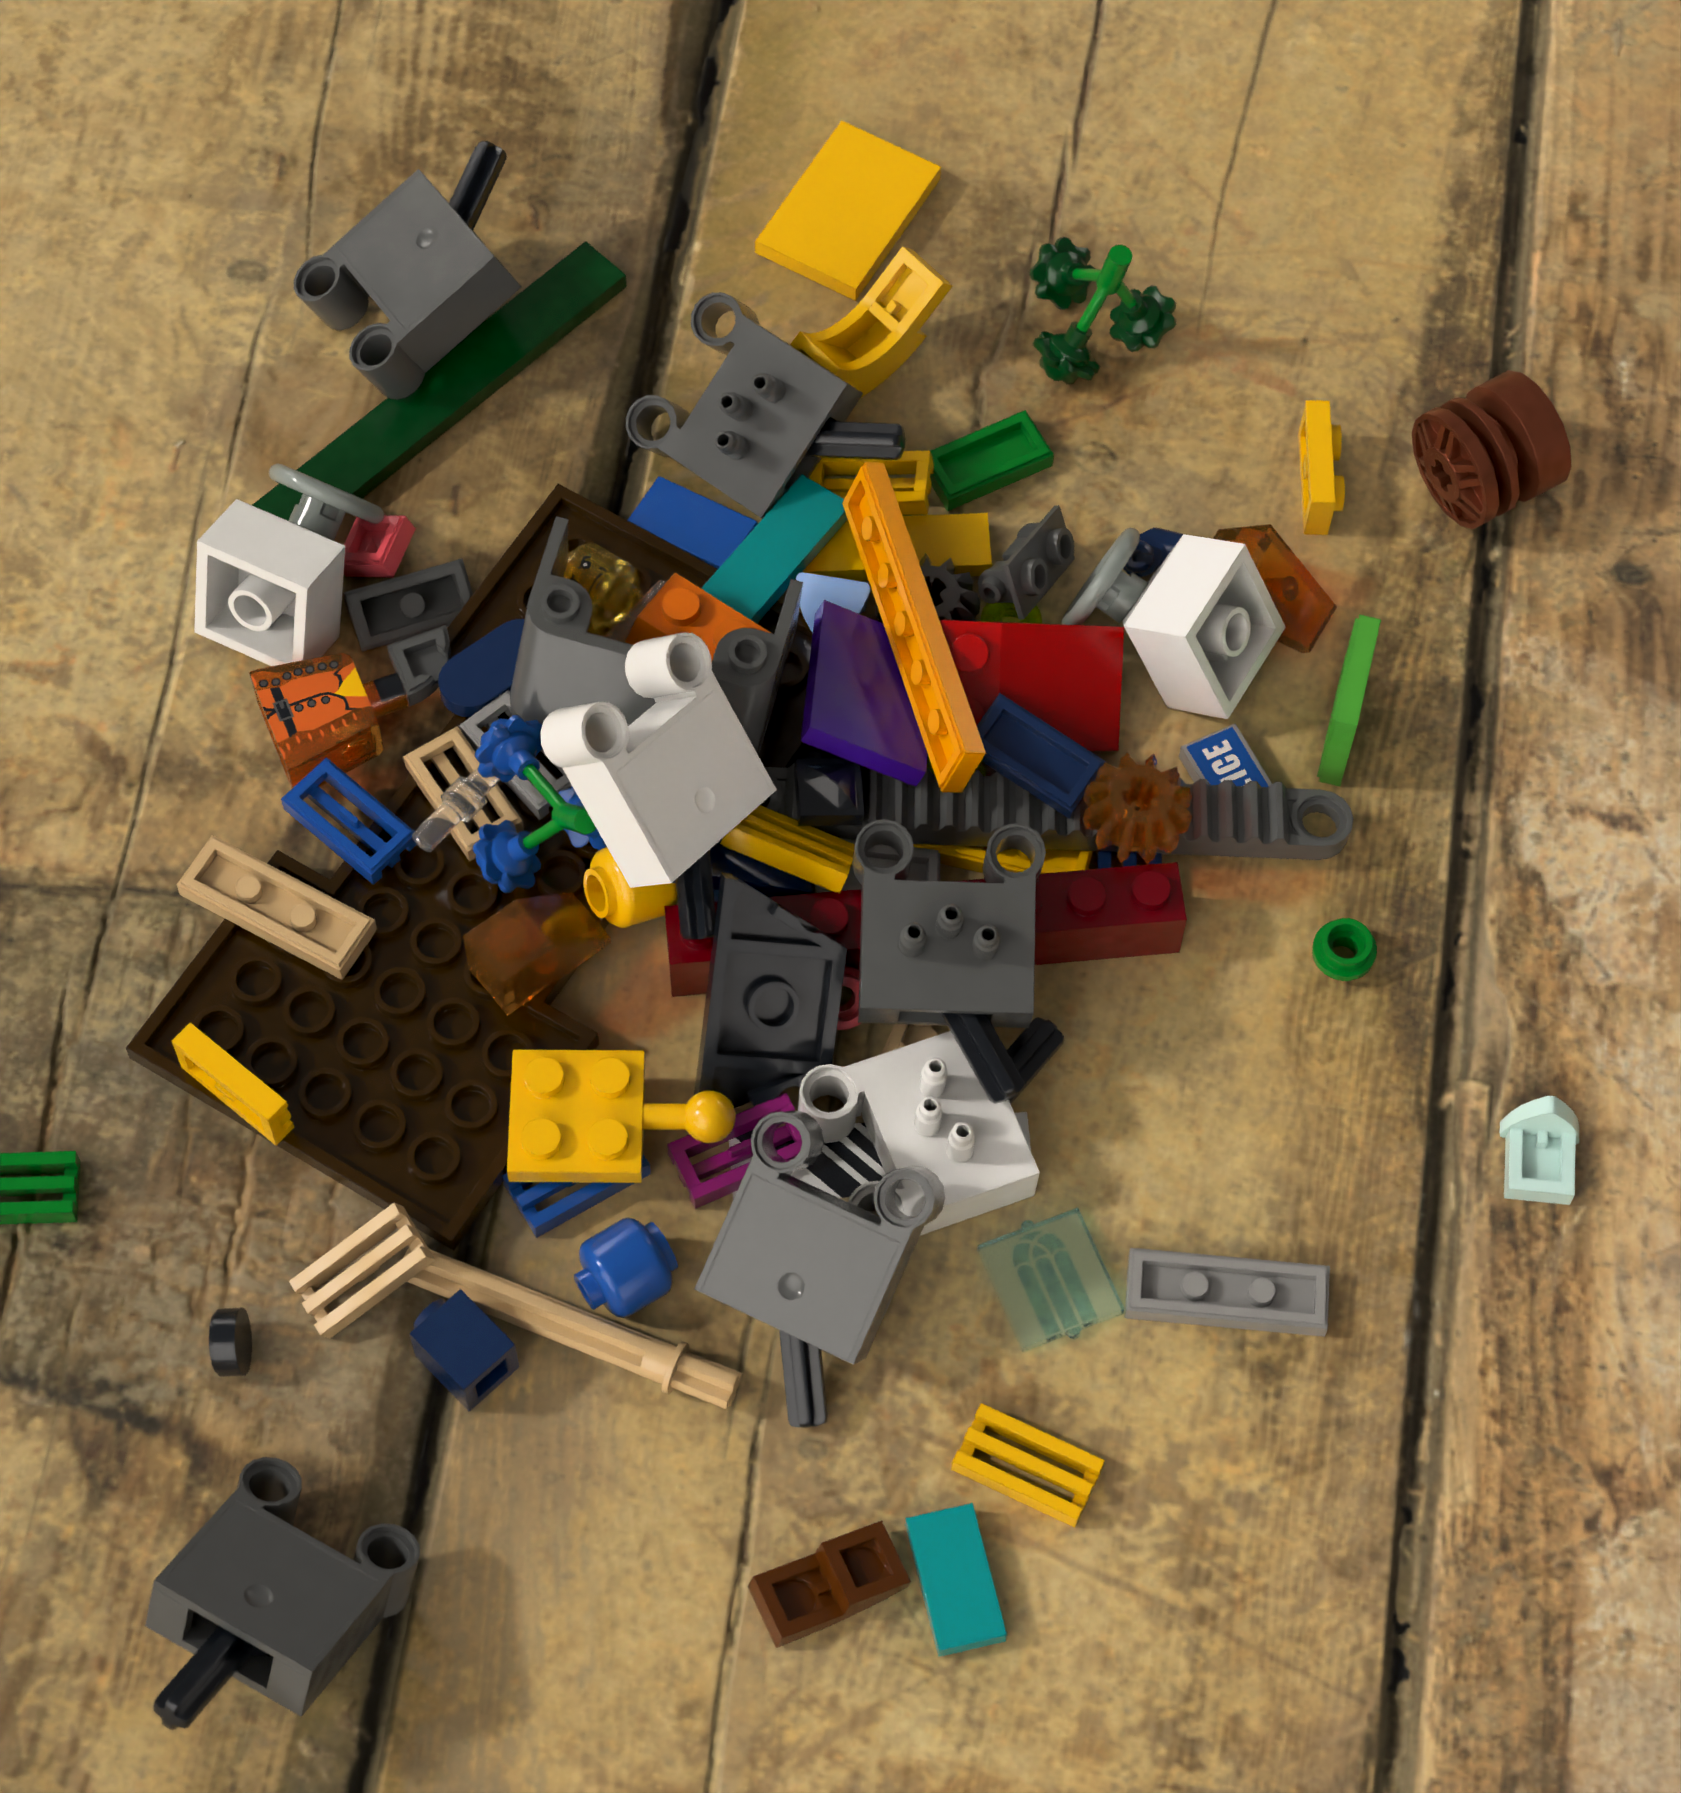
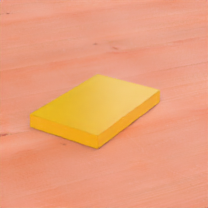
M841 120L755 240V253L856 301L940 181L941 166Z

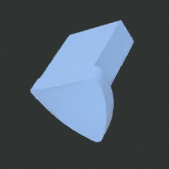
M804 572L797 575L796 580L803 582L800 608L812 633L815 613L824 600L858 614L866 612L867 601L871 593V587L867 582Z

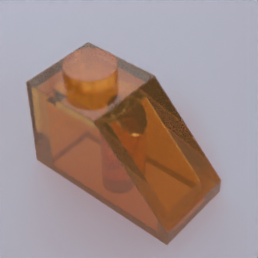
M1271 524L1218 529L1213 539L1246 545L1286 627L1278 642L1300 653L1311 652L1337 608L1334 602Z
M572 892L516 899L463 935L469 970L507 1016L611 944V937Z

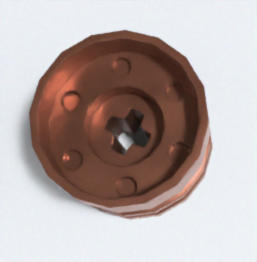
M1508 370L1469 391L1466 399L1455 397L1440 406V408L1436 407L1415 419L1411 433L1413 453L1420 474L1432 497L1446 515L1460 526L1475 529L1496 516H1500L1515 508L1517 500L1527 502L1567 480L1572 467L1571 448L1564 424L1553 403L1537 383L1521 372Z

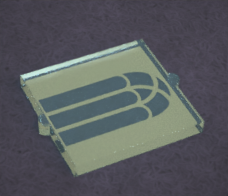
M1079 1208L1035 1224L1031 1220H1025L1021 1225V1229L979 1244L977 1247V1251L1022 1352L1066 1335L1071 1339H1076L1080 1336L1082 1329L1124 1314L1125 1308Z

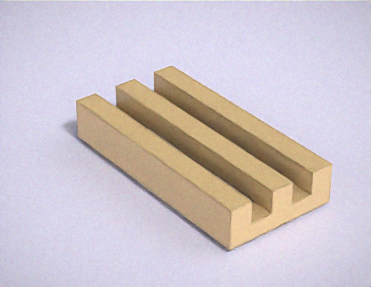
M458 726L403 756L405 767L469 861L476 858V854L473 852V845L478 840H481L479 836L481 826L485 824L499 825L505 820H510L514 823L517 833L524 830L522 819L494 778H484L479 774L478 768L480 763L475 757V751ZM451 747L454 749L500 819L491 823L444 754V751ZM431 759L476 825L477 832L470 833L424 765V762Z
M392 1203L289 1280V1283L296 1293L302 1295L304 1301L301 1304L307 1314L313 1315L317 1323L314 1326L319 1335L331 1339L433 1263L435 1258L405 1208L399 1204ZM395 1229H399L397 1232H395L393 1235H391L389 1238H387L385 1241H383L381 1244H379L377 1247H375L361 1259L356 1261L354 1264H352L350 1267H348L346 1270H344L342 1273H340L338 1276H336L322 1288H320L319 1290L317 1289L320 1285H322L324 1282H326L328 1279H330L332 1276H334L336 1273H338L352 1261L357 1259L359 1256H361L363 1253H365L367 1250H369L371 1247H373L375 1244H377L379 1241H381ZM407 1245L410 1247L412 1252L333 1311H330L327 1306L356 1283L365 1280L377 1271L380 1265Z

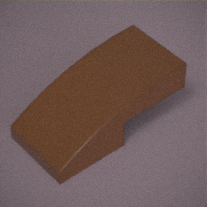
M879 1521L822 1542L812 1555L753 1576L748 1588L775 1647L778 1648L845 1620L907 1588L911 1580L883 1522Z

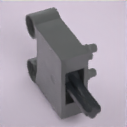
M270 1457L255 1459L245 1465L240 1473L236 1491L153 1582L145 1626L194 1654L154 1701L153 1711L162 1718V1724L171 1730L177 1727H189L231 1677L302 1717L383 1618L396 1615L405 1608L420 1557V1545L415 1536L405 1528L394 1524L371 1526L361 1534L357 1543L354 1560L293 1526L302 1489V1478L296 1468L286 1461Z

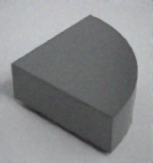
M446 625L387 645L390 660L395 672L399 676L410 706L423 701L439 687V673L444 664L451 659V647Z

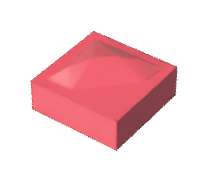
M384 516L382 522L378 524H373L356 517L344 543V576L394 578L416 528L406 516Z

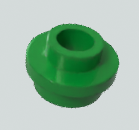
M1340 918L1322 926L1315 935L1312 945V956L1316 966L1328 977L1340 981H1352L1366 975L1372 968L1377 955L1376 941L1371 932L1364 924L1351 918ZM1338 946L1347 947L1354 953V957H1339L1333 952V949Z

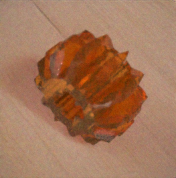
M1128 752L1120 758L1118 768L1104 762L1103 766L1098 769L1097 782H1091L1085 790L1083 801L1086 802L1085 805L1088 807L1085 809L1083 817L1085 829L1097 831L1095 843L1098 850L1113 844L1118 847L1117 857L1120 863L1128 859L1131 851H1138L1147 865L1150 861L1154 860L1157 849L1171 854L1177 848L1179 835L1187 832L1191 823L1192 815H1190V811L1187 809L1192 799L1190 787L1177 785L1180 777L1177 766L1163 772L1157 770L1158 763L1155 754L1148 757L1144 765H1137Z

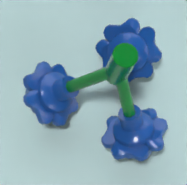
M519 715L493 722L489 730L481 736V746L475 752V757L480 763L478 772L484 778L497 777L502 782L510 781L515 774L521 780H529L553 807L552 820L532 833L528 831L517 833L514 823L510 820H505L499 825L485 824L480 827L479 836L481 840H478L473 845L476 863L481 868L484 879L492 884H498L500 890L504 893H511L517 887L530 889L535 885L534 873L541 868V862L535 855L539 850V844L561 830L567 832L574 847L582 848L589 842L593 848L598 850L607 847L573 786L557 792L540 773V763L535 757L543 749L540 735L542 724L538 720L525 721Z

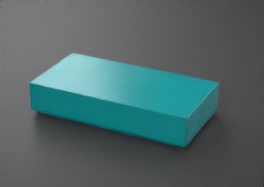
M973 1503L906 1518L905 1527L938 1657L1006 1642L1007 1633Z

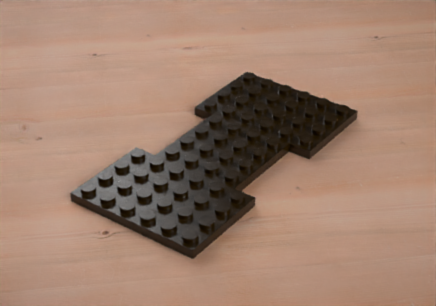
M557 484L448 626L451 658L500 625L515 619H525L528 600L556 516L568 519V568L565 578L570 579L573 576L572 574H574L573 579H576L589 592L597 576L600 573L603 574L596 580L589 594L592 600V619L588 633L625 642L639 613L674 573L702 588L718 569L568 488ZM584 556H591V558L585 559V561L591 563L590 568L584 569L582 566L580 569L576 568L580 566ZM601 580H603V581L598 585L597 590H596V589H595V588H596V585H597ZM777 601L758 622V625L774 634L783 603ZM800 612L795 636L759 753V758L764 767L788 768L791 765L792 757L805 752L806 747L809 746L801 742V732L813 633ZM505 712L497 716L499 719H509ZM455 714L440 735L457 726L459 727L468 717ZM485 726L481 728L484 733L488 731ZM451 747L444 751V754L491 823L500 819L454 749ZM541 751L536 755L535 758L556 780L563 776ZM431 759L424 762V765L470 833L477 832L476 825ZM409 774L385 807L417 833L418 844L411 851L405 848L399 854L401 860L392 868L387 865L381 871L382 878L374 885L346 861L341 864L331 879L324 877L279 850L275 852L267 863L375 919L376 932L343 980L224 919L127 1045L126 1050L133 1061L268 1140L181 1068L172 1040L191 1022L287 1101L288 1107L286 1109L291 1114L290 1120L295 1128L277 1145L278 1147L383 1209H386L392 1203L403 1206L418 1230L454 1251L503 1182L502 1175L507 1173L513 1050H595L599 1045L597 1032L550 1005L609 922L606 918H600L595 915L587 902L584 892V874L587 869H590V863L598 849L592 847L590 842L582 848L574 847L567 832L561 830L539 844V850L535 855L541 862V868L534 873L535 885L530 889L517 887L511 893H504L500 890L498 884H492L484 879L481 868L476 863V858L471 861L467 859L412 775ZM493 777L522 819L523 831L532 833L552 820V806H549V813L539 820L504 782L497 777ZM766 799L760 805L766 807L769 803V800ZM375 822L369 827L371 831L386 843L392 838ZM360 841L356 844L368 856L372 857L374 855Z

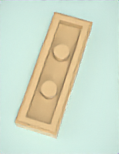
M213 835L177 883L181 896L341 980L344 979L377 930L375 919Z

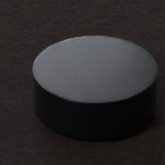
M245 1308L217 1309L211 1318L209 1328L210 1359L214 1371L220 1377L245 1376L250 1369L252 1332L249 1316Z

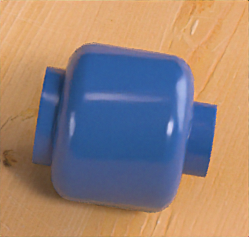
M627 1217L581 1244L579 1260L583 1270L573 1276L582 1296L593 1310L604 1305L613 1315L626 1318L665 1296L670 1291L673 1283L671 1272L678 1268V1262L668 1241L653 1222L644 1226L638 1220Z

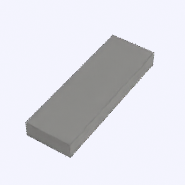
M1130 1248L1124 1318L1325 1337L1328 1329L1330 1266Z

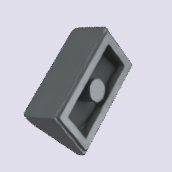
M458 559L342 594L361 651L364 652L444 625L448 627L471 598L473 592L463 559Z

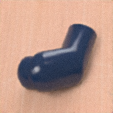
M1155 527L1140 534V541L1123 569L1128 574L1133 572L1139 577L1148 576L1156 572L1183 534Z

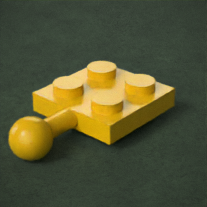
M513 1050L507 1157L508 1181L642 1183L643 1130H687L697 1141L716 1143L726 1138L732 1131L736 1120L735 1109L732 1102L725 1095L711 1090L695 1094L687 1103H644V1050Z

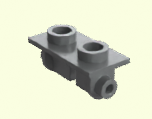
M1060 505L1054 506L1040 523L1024 525L1019 530L1015 541L1002 554L1004 561H996L991 568L986 569L978 579V593L983 601L989 604L1014 603L1018 618L1025 619L1074 561V539L1071 532L1065 526Z

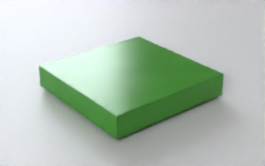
M1359 615V618H1355L1317 777H1320L1319 782L1335 786L1341 785L1359 721L1381 619Z

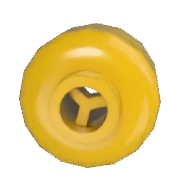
M607 847L595 853L590 863V869H587L584 874V892L591 910L596 916L606 918L609 923L619 928L630 927L665 916L664 906L676 905L678 901L676 883L630 888Z

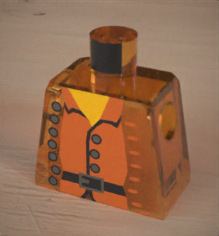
M346 653L275 665L249 672L258 707L291 789L325 758H328L344 773H347L379 756L384 748L377 718L409 707L402 683L396 672L362 684L351 656ZM324 780L319 787L327 784V782Z

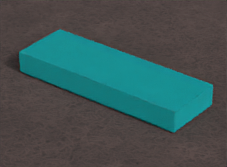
M801 475L701 589L758 624L788 589L790 580H796L797 575L804 571L848 520L842 504L844 499L808 477Z

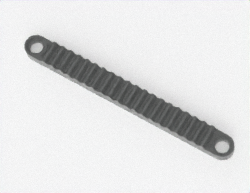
M795 762L788 768L765 767L777 789L767 798L769 800L767 808L798 821L794 779ZM867 768L861 771L864 803L862 825L812 827L838 838L856 840L857 835L864 826L875 820L887 819L896 821L905 827L912 837L913 844L987 847L989 839L996 830L1005 825L1018 823L1027 825L1038 832L1044 841L1045 849L1322 860L1332 858L1344 848L1352 830L1353 815L1346 801L1334 792L1320 789L1286 788L1282 782H1275L1269 787H1261L1257 781H1249L1244 786H1236L1232 780H1224L1218 785H1210L1207 779H1199L1193 784H1185L1181 778H1174L1168 783H1160L1156 777H1148L1143 782H1135L1131 776H1123L1117 781H1110L1106 775H1100L1069 819L997 771L991 776H984L979 770H975L962 793L941 791L935 774L929 768H926L925 775L916 787ZM1319 812L1326 814L1334 821L1337 831L1329 837L1321 838L1314 836L1305 829L1302 819L1310 813Z

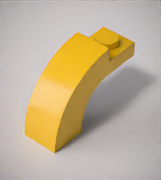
M902 246L869 292L850 313L836 324L820 332L805 333L800 331L790 345L863 393L862 398L890 377L927 337L920 330L953 285L913 249Z

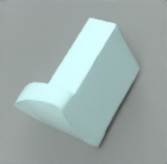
M1545 1096L1520 1105L1500 1121L1499 1136L1506 1138L1504 1198L1570 1205L1574 1198L1576 1144L1579 1143V1122L1573 1110L1559 1098Z

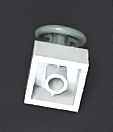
M274 464L269 469L270 478L279 484L303 493L298 505L295 504L289 520H285L236 499L197 540L195 633L283 672H290L292 676H295L293 671L296 668H301L303 670L302 675L295 677L302 678L307 675L305 668L309 665L314 666L339 638L345 546L334 541L345 513L347 512L370 523L378 524L384 519V511L381 507L290 467Z
M1125 529L1106 552L1074 598L1062 619V624L1082 625L1096 607L1118 623L1122 621L1167 708L1228 719L1286 628L1246 545L1183 534L1150 580L1146 582L1133 572L1127 575L1122 571L1140 541V533L1137 529Z

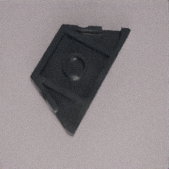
M721 873L694 1095L707 1090L717 1091L725 1095L732 1102L734 1108L750 1102L753 1106L778 1097L786 1088L792 1086L800 1087L802 1079L810 1070L819 1065L832 1064L847 948L840 941L729 873Z

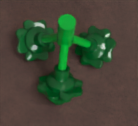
M1067 237L1058 238L1055 246L1049 243L1041 245L1038 262L1030 269L1029 274L1033 281L1039 282L1035 288L1037 298L1050 300L1057 309L1065 310L1069 308L1071 301L1083 303L1086 300L1087 289L1091 282H1096L1097 290L1079 322L1073 321L1066 333L1052 334L1042 331L1040 336L1035 338L1033 346L1042 355L1039 365L1052 380L1063 381L1070 385L1075 383L1079 377L1085 380H1092L1094 374L1098 373L1100 365L1092 358L1091 351L1086 344L1092 336L1090 326L1108 295L1116 293L1121 299L1120 305L1110 312V318L1115 323L1110 329V335L1114 340L1124 342L1127 349L1131 352H1137L1142 346L1156 348L1163 335L1176 326V319L1172 315L1176 309V302L1172 297L1161 295L1157 286L1154 285L1148 286L1141 293L1137 289L1129 290L1123 282L1133 257L1128 247L1121 244L1113 246L1107 255L1102 269H1095L1091 265H1086L1091 258L1090 250L1088 248L1076 247Z

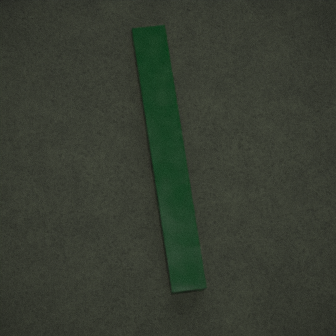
M585 241L475 328L425 373L421 385L414 393L398 400L386 398L300 466L297 471L361 499L364 498L627 287L626 274ZM278 484L252 504V506L289 520L295 504H299L303 493Z

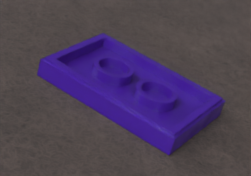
M824 600L814 617L801 742L916 787L926 773L928 753L884 624Z

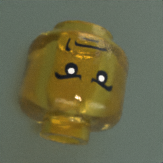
M595 543L580 545L573 551H568V563L564 578L573 580L583 586L592 600V619L588 632L602 635L612 630L618 631L626 627L636 616L643 598L640 578L636 568Z

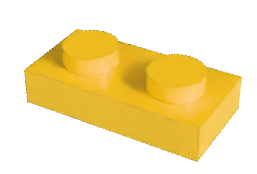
M1306 400L1298 433L1304 535H1328L1333 511L1342 512L1344 507V476L1334 475L1333 461L1340 460L1342 431L1341 425L1331 424L1330 401Z

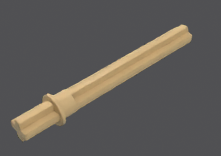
M410 1247L406 1251L404 1257L408 1255L410 1252H412ZM431 1249L429 1250L435 1261L407 1281L448 1299L461 1289L484 1313L662 1384L661 1391L666 1394H670L676 1389L727 1409L728 1406L731 1407L736 1397L737 1388L742 1380L741 1372L689 1352V1344L681 1341L675 1346L660 1339L650 1337Z

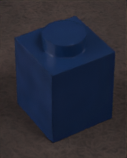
M461 1289L447 1301L441 1298L429 1304L414 1322L415 1329L409 1333L415 1356L469 1412L520 1367L515 1344Z

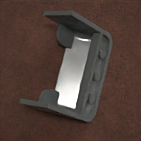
M556 516L528 600L510 690L511 715H519L525 721L538 720L543 725L546 717L557 709L596 702H609L619 708L629 726L656 702L654 698H644L637 694L629 685L625 674V660L633 644L588 633L592 619V600L583 586L565 578L568 568V519ZM793 579L790 580L775 633L772 634L753 628L733 630L719 641L712 660V672L758 756L797 629L803 582Z

